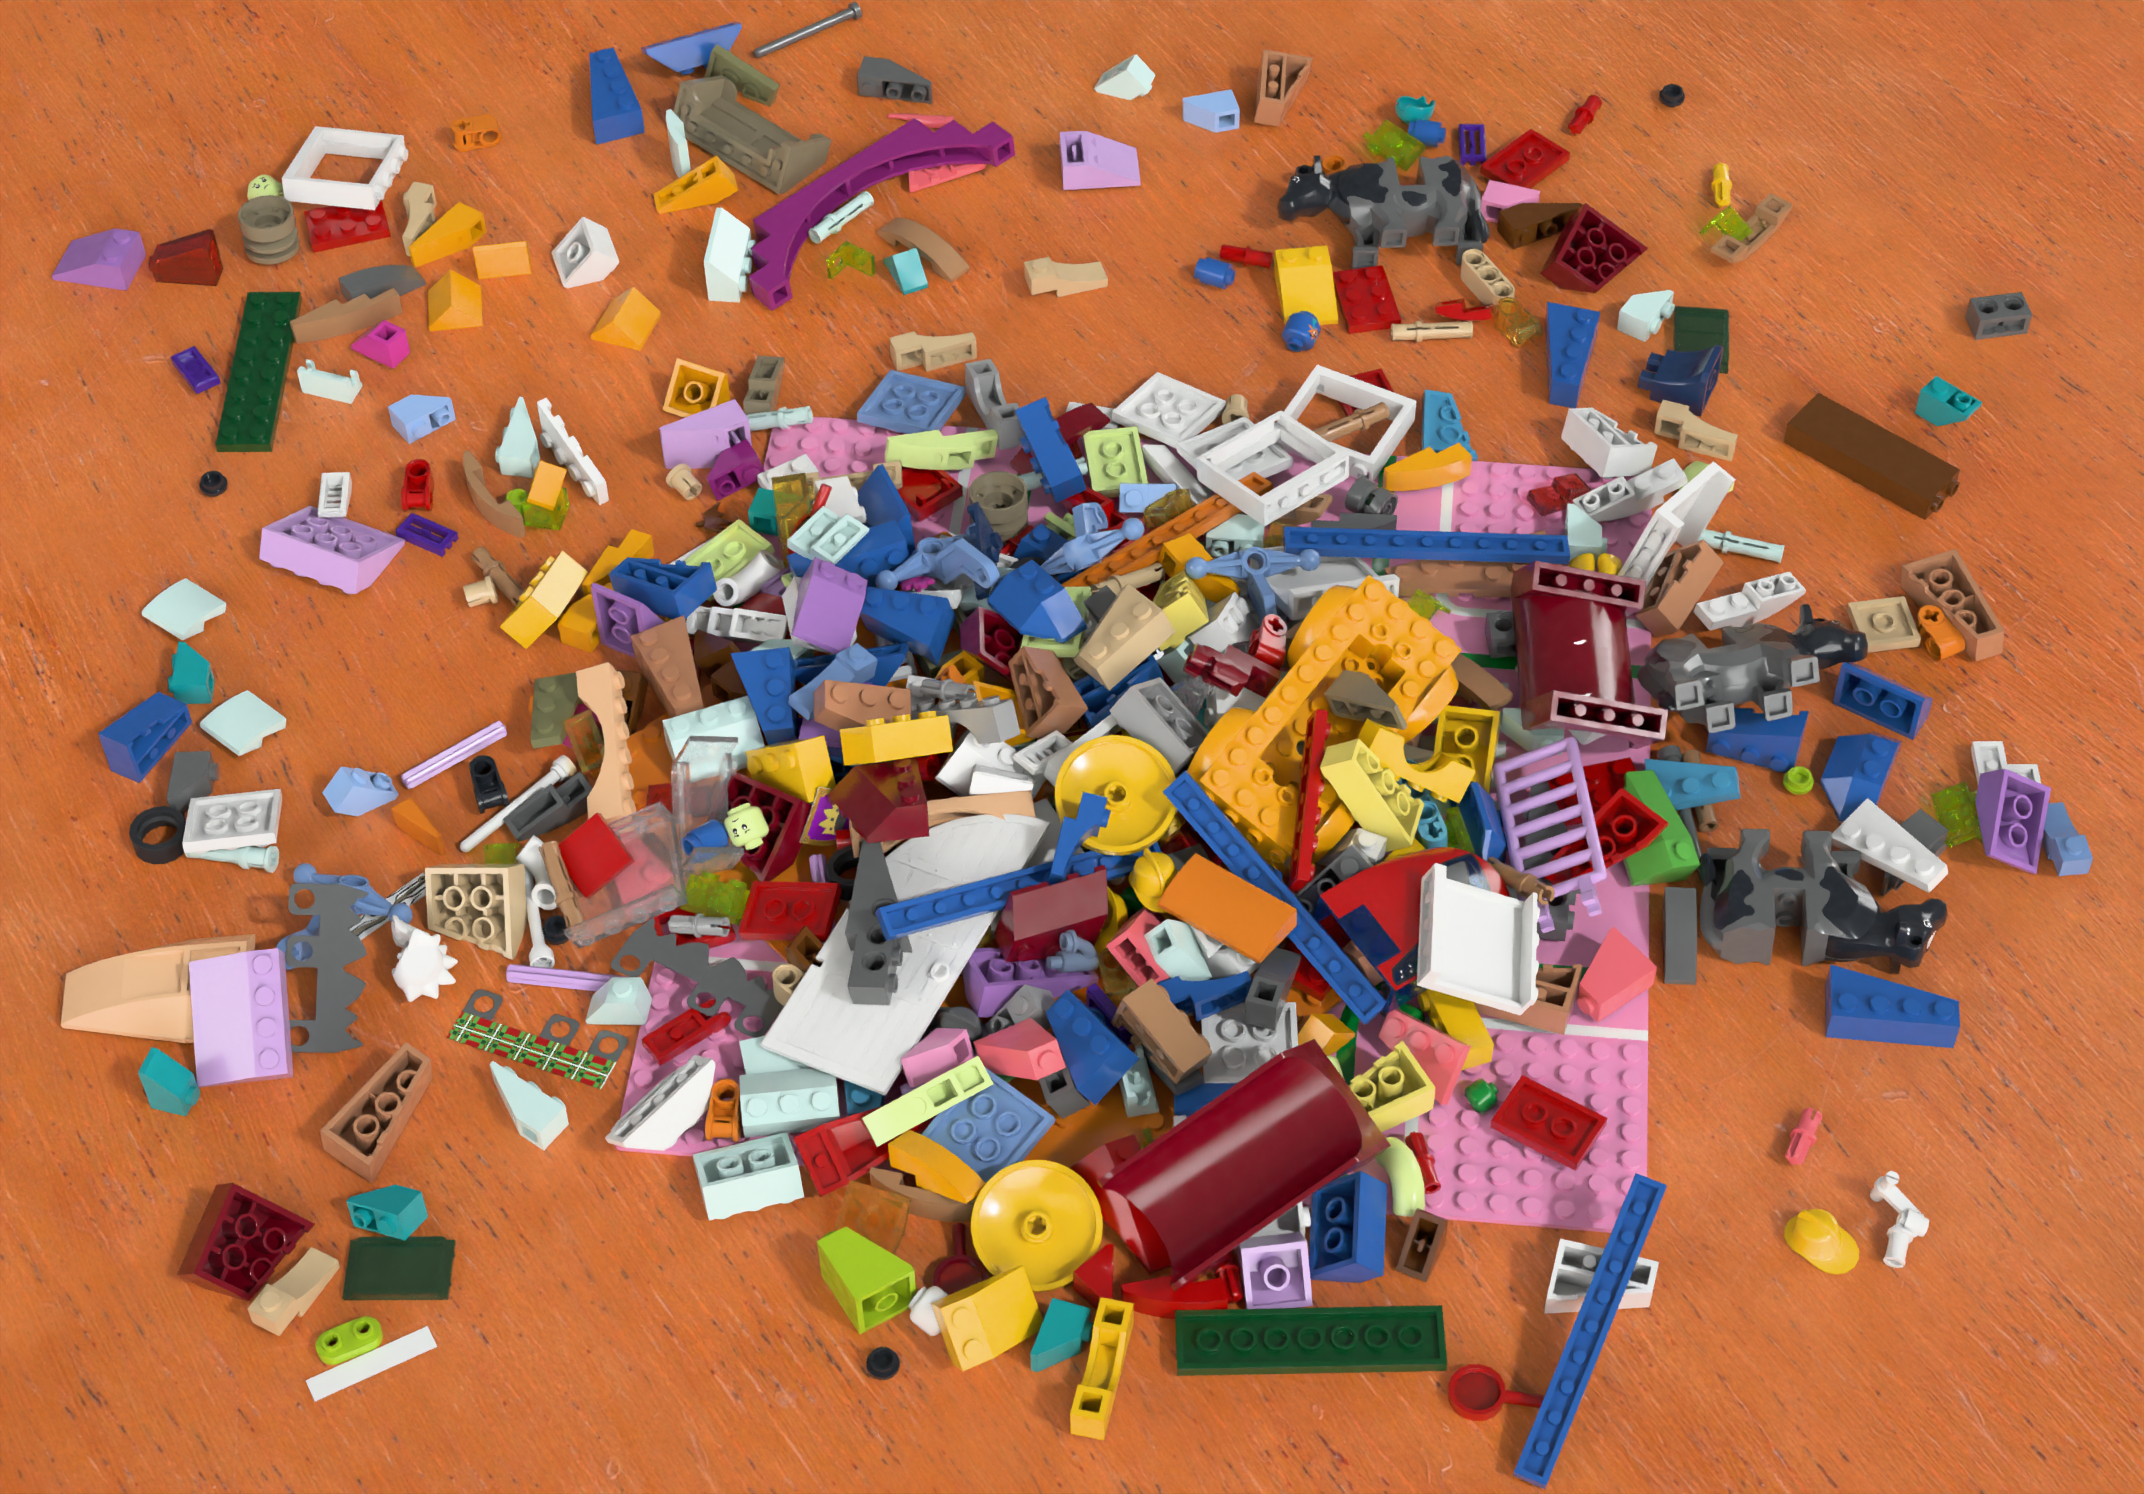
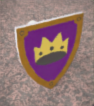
M818 787L814 801L809 803L812 807L801 835L800 843L820 846L836 844L835 830L849 829V818H843L839 814L838 807L831 805L827 801V795L833 789Z

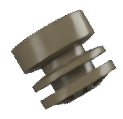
M267 195L250 199L241 206L238 211L240 230L243 233L244 250L249 259L261 264H278L295 256L299 250L300 242L295 226L294 208L290 201L283 197Z
M1005 471L989 472L973 480L969 487V505L975 502L979 503L993 531L999 533L1003 546H1005L1006 540L1009 538L1013 539L1028 525L1027 485L1022 478ZM970 515V524L975 523Z

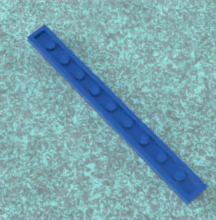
M1284 527L1282 534L1284 553L1299 555L1305 549H1313L1319 553V556L1518 563L1540 561L1551 564H1569L1570 560L1567 535Z
M1183 772L1163 791L1166 797L1234 875L1297 909V926L1287 936L1363 1024L1367 1025L1390 1004L1188 772Z
M1158 842L1148 847L1151 852H1161ZM1144 850L1121 856L1105 855L1095 851L1074 855L1066 867L1061 882L1066 881V875L1078 872L1079 877L1094 873V867L1101 865L1106 867L1107 881L1130 875L1136 860L1143 855ZM1053 861L880 907L875 913L886 941L999 911L1004 909L1010 892L1048 882Z
M1635 1173L1513 1476L1546 1489L1667 1185Z

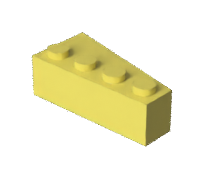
M1185 569L1161 584L1152 602L1164 611L1175 630V633L1159 646L1160 650L1164 651L1170 646L1172 649L1178 647L1186 640L1185 636L1209 622L1205 596L1191 577L1187 575Z
M1355 739L1328 746L1320 769L1323 776L1329 780L1336 790L1338 797L1348 807L1354 820L1360 824L1363 830L1387 838L1385 852L1412 846L1425 803L1420 798L1413 799L1410 796L1411 790L1405 784L1399 785L1394 780L1395 774L1389 768L1382 769L1380 767V759L1361 740Z
M1403 1040L1394 1046V1051L1386 1057L1382 1056L1373 1063V1067L1363 1075L1358 1074L1353 1078L1349 1085V1088L1381 1132L1433 1109L1436 1088Z

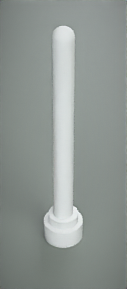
M565 755L557 758L552 763L551 772L462 841L460 844L461 851L469 852L501 827L505 823L503 819L548 785H553L557 781H567L577 774V769L573 762Z
M525 867L526 908L533 943L529 953L530 966L553 968L555 965L553 950L545 944L539 908L532 899V890L534 888L533 876Z

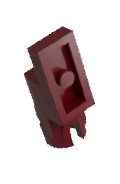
M1196 643L1194 652L1191 651L1183 667V672L1194 678L1201 676L1204 683L1214 685L1235 697L1245 687L1267 698L1281 676V671L1230 644L1221 653L1209 646Z

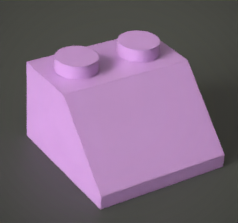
M1301 1232L1249 1238L1237 1246L1239 1274L1246 1309L1313 1306L1307 1241Z

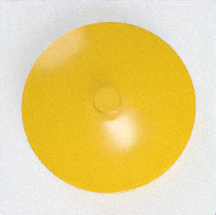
M1120 735L1095 738L1075 749L1063 763L1055 785L1056 811L1061 823H1063L1064 817L1076 819L1083 792L1107 797L1105 809L1111 810L1107 827H1100L1098 836H1090L1082 846L1105 855L1121 856L1134 854L1152 846L1169 829L1176 813V807L1163 791L1176 778L1171 766L1162 754L1139 739Z
M1027 1160L1002 1169L984 1185L973 1207L971 1235L975 1251L981 1263L992 1276L1023 1265L1033 1293L1055 1291L1073 1282V1271L1098 1252L1102 1238V1213L1093 1190L1076 1172L1052 1161Z

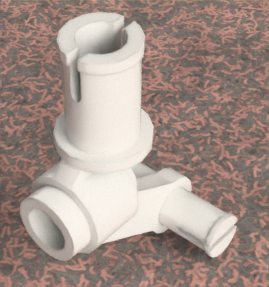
M1889 1171L1885 1176L1879 1177L1875 1181L1874 1188L1870 1191L1872 1192L1870 1197L1876 1202L1884 1198L1899 1213L1896 1225L1887 1231L1889 1241L1883 1262L1893 1268H1902L1905 1265L1908 1244L1916 1236L1923 1237L1929 1226V1219L1924 1217V1214L1895 1186L1899 1182V1176L1896 1172Z

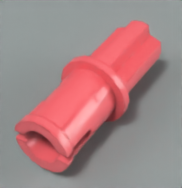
M1805 1108L1801 1113L1797 1127L1792 1129L1790 1134L1792 1140L1785 1154L1789 1164H1803L1810 1146L1815 1144V1133L1822 1120V1114L1818 1110L1814 1118L1811 1119L1814 1109Z

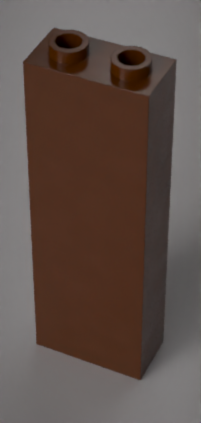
M1817 393L1787 423L1784 443L1924 520L1933 512L1937 513L1941 509L1944 500L1948 496L1952 497L1959 488L1960 482L1957 480L1960 469L1820 393Z

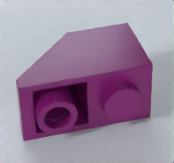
M745 439L721 452L708 474L707 480L716 500L719 501L758 481L757 475L765 471L758 455L749 441Z

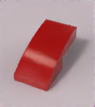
M1464 298L1438 302L1435 306L1436 313L1459 320H1488L1494 316L1493 304L1466 308Z

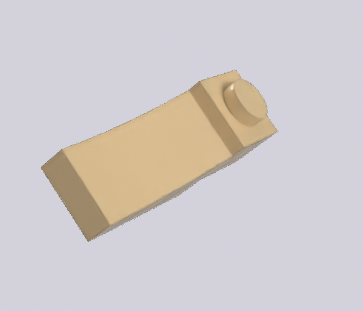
M413 182L409 190L404 193L403 205L409 218L408 225L402 236L406 256H410L409 246L425 233L431 225L436 223L434 208L437 203L433 185Z
M1050 257L1024 262V278L1032 295L1055 290L1057 297L1108 286V278L1100 261L1085 264H1064L1053 262Z
M915 331L889 338L890 356L897 371L923 365L927 372L977 358L976 338L973 332L954 336L934 337L916 335Z
M1662 400L1657 413L1654 434L1679 440L1678 448L1732 461L1735 454L1737 434L1724 431L1704 422L1689 411V406Z
M311 1247L285 1276L273 1285L267 1284L249 1306L248 1312L252 1323L280 1336L296 1315L302 1317L340 1268L339 1261Z

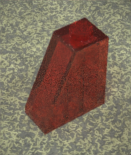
M207 229L158 244L154 254L149 257L148 262L149 270L153 272L155 282L217 286L223 271L213 229Z

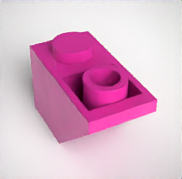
M386 320L369 328L351 345L352 350L392 369L410 354L405 329Z

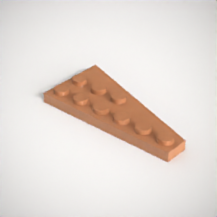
M1545 530L1530 533L1537 535H1547ZM1417 560L1385 568L1384 575L1395 574L1400 578L1398 596L1428 597L1431 593H1447L1448 597H1458L1459 593H1474V597H1511V582L1514 571L1530 563Z

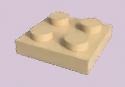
M1905 596L1848 603L1847 612L1854 631L1866 634L1868 642L1867 653L1919 647L1921 637Z

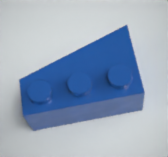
M790 648L730 653L768 745L798 740L797 711L788 704L789 696L796 692L795 662Z
M160 692L155 693L98 733L110 770L140 783L191 725L192 720L186 703Z
M1734 707L1736 724L1734 729L1715 733L1709 732L1706 752L1786 773L1796 765L1809 711H1800L1799 715L1767 721L1764 713H1755L1754 708Z

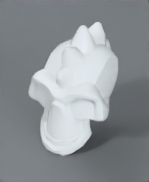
M392 915L391 929L393 940L396 946L403 948L401 953L397 955V958L400 960L396 968L392 970V976L396 984L404 991L409 1002H412L420 995L437 999L439 997V985L454 984L456 982L448 969L456 965L458 960L446 955L447 946L439 945L441 941L439 934L430 936L429 933L403 922V920H399L398 916Z

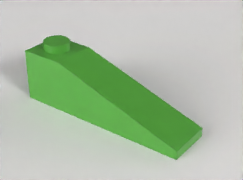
M1653 770L1626 772L1624 774V789L1668 822V826L1649 846L1623 859L1631 886L1685 881L1700 865L1689 832Z

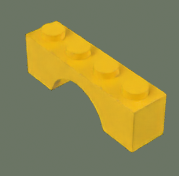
M1368 718L1357 737L1380 759V767L1382 769L1389 768L1395 774V781H1399L1400 777L1408 780L1406 783L1408 786L1417 791L1423 792L1424 788L1431 790L1430 795L1444 803L1448 799L1460 803L1476 772L1464 762L1440 751L1425 762L1418 764L1407 763L1404 756L1405 738L1392 729Z
M1100 1298L1093 1324L1086 1370L1081 1384L1077 1386L1070 1413L1071 1434L1104 1440L1133 1328V1303Z

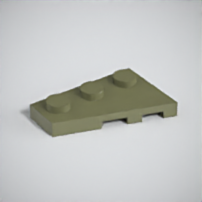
M718 44L712 49L704 78L722 75L735 84L737 91L741 92L745 98L769 107L775 102L780 87L778 83Z
M576 672L535 679L530 738L534 749L563 744L575 719L573 714L578 704L583 703L578 697Z

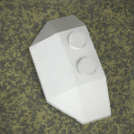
M698 1055L691 1057L686 1065L677 1068L659 1082L616 1122L611 1132L605 1137L607 1142L625 1148L660 1151L672 1147L678 1141V1137L688 1128L696 1125L700 1117L709 1109L716 1065L714 1060Z

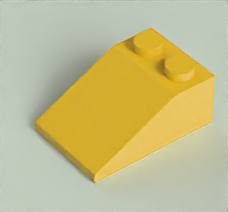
M1314 246L1275 250L1274 276L1284 324H1286L1290 315L1300 311H1308L1315 315L1320 325L1338 324L1332 265L1328 247Z
M1447 705L1438 718L1434 755L1440 751L1464 762L1476 772L1471 781L1478 782L1488 794H1490L1493 776L1492 767L1495 764L1501 724L1500 711Z
M1023 1265L931 1303L952 1364L962 1371L997 1357L1037 1333L1043 1323Z

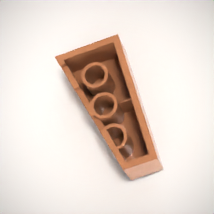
M1956 549L1902 565L1901 588L1921 608L1926 605L1939 607L1953 626L1963 635L1965 640L1964 651L1975 662L2003 653L2004 629Z
M684 615L630 636L635 659L670 718L704 708Z
M406 1042L320 1130L323 1149L372 1184L433 1078L431 1059Z

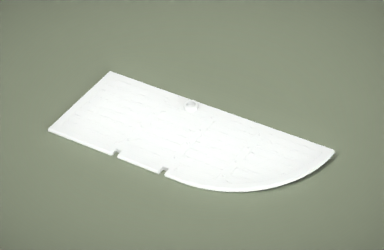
M983 814L942 823L930 828L928 837L907 840L885 857L898 903L1025 869L1050 828L1051 822L1017 814H1003L1005 820L993 815ZM846 909L816 956V959L823 962L821 967L810 965L760 1046L886 1096L903 1068L900 1058L917 1045L998 911L908 935L912 953L903 952L902 965L897 966L898 989L896 993H892L890 1005L853 1004L847 987L854 951L850 950L845 935L849 909Z

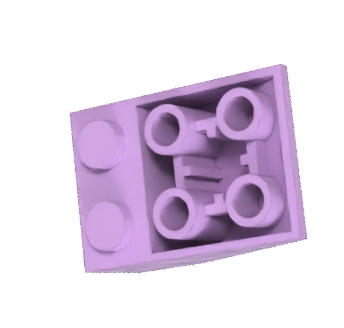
M1088 131L1059 132L1063 190L1141 186L1136 148Z
M735 399L659 428L666 469H673L679 464H687L691 469L713 468L723 450L745 439L752 446L749 419Z

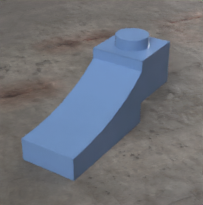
M856 643L836 654L833 662L807 685L791 694L788 704L810 721L814 718L813 693L824 680L862 684L875 676L878 659Z
M2063 802L2048 803L2042 845L2047 859L2053 860L2058 876L2088 874L2093 857L2085 835H2080L2077 832Z

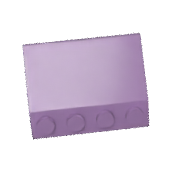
M308 506L262 528L259 559L269 562L273 567L294 571V574L297 576L316 579L322 585L335 586L342 589L344 593L357 594L373 584L404 546L405 539L344 517L318 518V508Z
M279 948L246 951L189 962L198 1087L293 1078L285 953Z

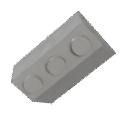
M1161 677L1131 686L1109 710L1114 715L1117 724L1127 730L1133 738L1149 744L1160 752L1171 766L1174 775L1183 773L1189 768L1197 750L1209 733Z

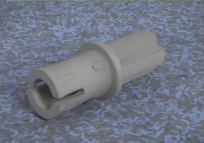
M924 679L922 686L919 687L920 692L925 697L939 698L942 701L948 699L961 701L976 697L975 692H967L968 690L975 691L974 685L955 683L952 679H945L944 681Z
M698 913L695 916L673 915L670 921H668L671 933L692 934L696 938H700L703 935L727 937L730 929L718 928V926H730V921L727 917H704L702 913Z

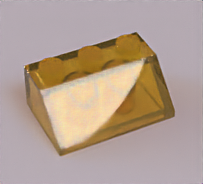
M805 473L771 478L777 533L784 569L789 566L787 555H789L787 540L790 538L798 521L804 515L811 512L814 503L810 504V501L815 500L813 483L807 484Z

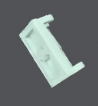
M306 359L307 370L302 366L297 370L302 392L351 404L363 386L358 372L350 370L351 378L316 370L314 361Z
M1142 1045L1135 1046L1136 1051L1134 1053L1139 1057L1138 1061L1118 1081L1127 1118L1159 1112Z

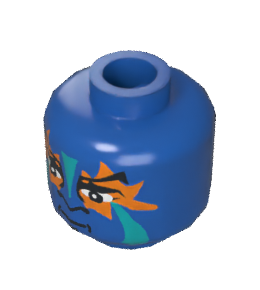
M1300 311L1289 316L1281 336L1290 350L1294 352L1308 351L1313 348L1320 334L1321 327L1315 315L1308 311Z

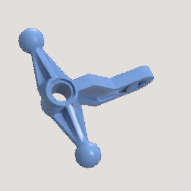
M1096 502L1082 503L1072 508L1076 538L1065 543L1040 567L1050 575L1076 572L1087 567H1093L1102 563V558L1124 539L1127 538L1128 540L1135 541L1141 538L1144 533V524L1139 519L1132 517L1125 520L1120 529L1102 531L1108 528V520L1102 507Z
M972 523L966 528L965 534L944 539L935 537L922 539L918 543L917 549L912 552V555L894 571L884 570L877 574L875 584L877 588L894 590L899 581L923 575L937 577L946 585L965 573L983 588H990L999 582L1000 576L994 562L970 544L969 527L975 525V523Z
M1251 547L1247 550L1236 551L1208 562L1201 557L1190 558L1186 563L1185 570L1192 579H1201L1207 573L1246 580L1247 594L1259 616L1261 627L1265 616L1268 614L1277 615L1275 595L1265 577H1270L1298 566L1305 571H1313L1320 565V556L1313 549H1305L1299 555L1262 549L1261 547ZM1247 559L1256 560L1259 569L1254 570L1250 568Z
M308 863L299 864L294 870L293 877L296 883L341 884L369 893L366 897L357 899L351 905L350 909L357 915L389 916L390 922H392V915L398 916L399 920H403L407 924L413 918L412 909L407 904L397 903L392 905L374 891L373 887L369 885V880L359 875L318 874L315 867ZM313 915L306 929L292 935L319 936L320 915ZM292 935L283 938L276 946V948L285 953V966L287 970L296 968L289 966L286 962L287 940ZM304 941L296 943L292 948L294 958L299 961L308 960L313 953L311 945Z

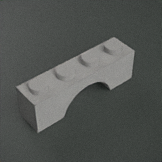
M986 359L965 363V391L987 429H994L998 434L997 446L999 450L1013 449L1021 446L1019 438L1023 437L1015 412L1020 407L1017 403H1006L1001 387L1000 375L992 360Z
M998 695L983 698L981 701H978L977 697L967 698L959 701V703H956L955 699H948L939 702L938 705H935L933 700L917 704V709L911 711V720L918 719V713L936 711V716L948 715L951 740L956 737L958 723L964 725L972 732L978 744L1001 743L1021 734L1013 699L1000 700Z

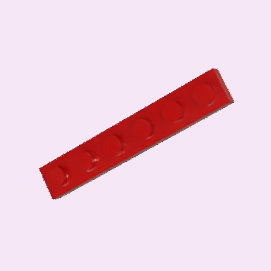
M1316 709L1307 720L1288 883L1290 890L1299 892L1308 882L1312 881L1315 872V865L1311 864L1312 854L1315 853L1318 845V836L1314 835L1315 825H1318L1321 817V807H1318V798L1323 793L1325 783L1324 779L1321 778L1320 766L1325 754V741H1327L1331 730V724L1327 723L1328 711Z

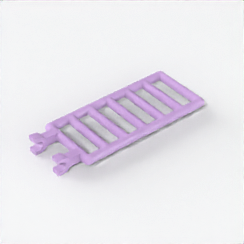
M1568 737L1494 764L1492 772L1511 867L1522 873H1531L1540 879L1591 861L1593 866L1592 872L1557 883L1551 887L1555 891L1554 898L1580 889L1583 905L1587 906L1589 916L1593 917L1601 914L1602 911L1597 898L1595 884L1604 881L1607 877V872L1577 740L1574 737ZM1565 751L1568 753L1569 760L1509 782L1506 781V772ZM1572 772L1574 782L1511 804L1509 794ZM1577 794L1579 804L1515 826V815ZM1579 816L1582 817V827L1520 848L1518 838ZM1585 838L1587 839L1588 849L1524 870L1523 860ZM1516 891L1518 900L1525 901L1527 899L1518 895V891ZM1537 901V907L1540 908L1537 922L1540 923L1541 931L1546 933L1555 930L1549 905H1543Z

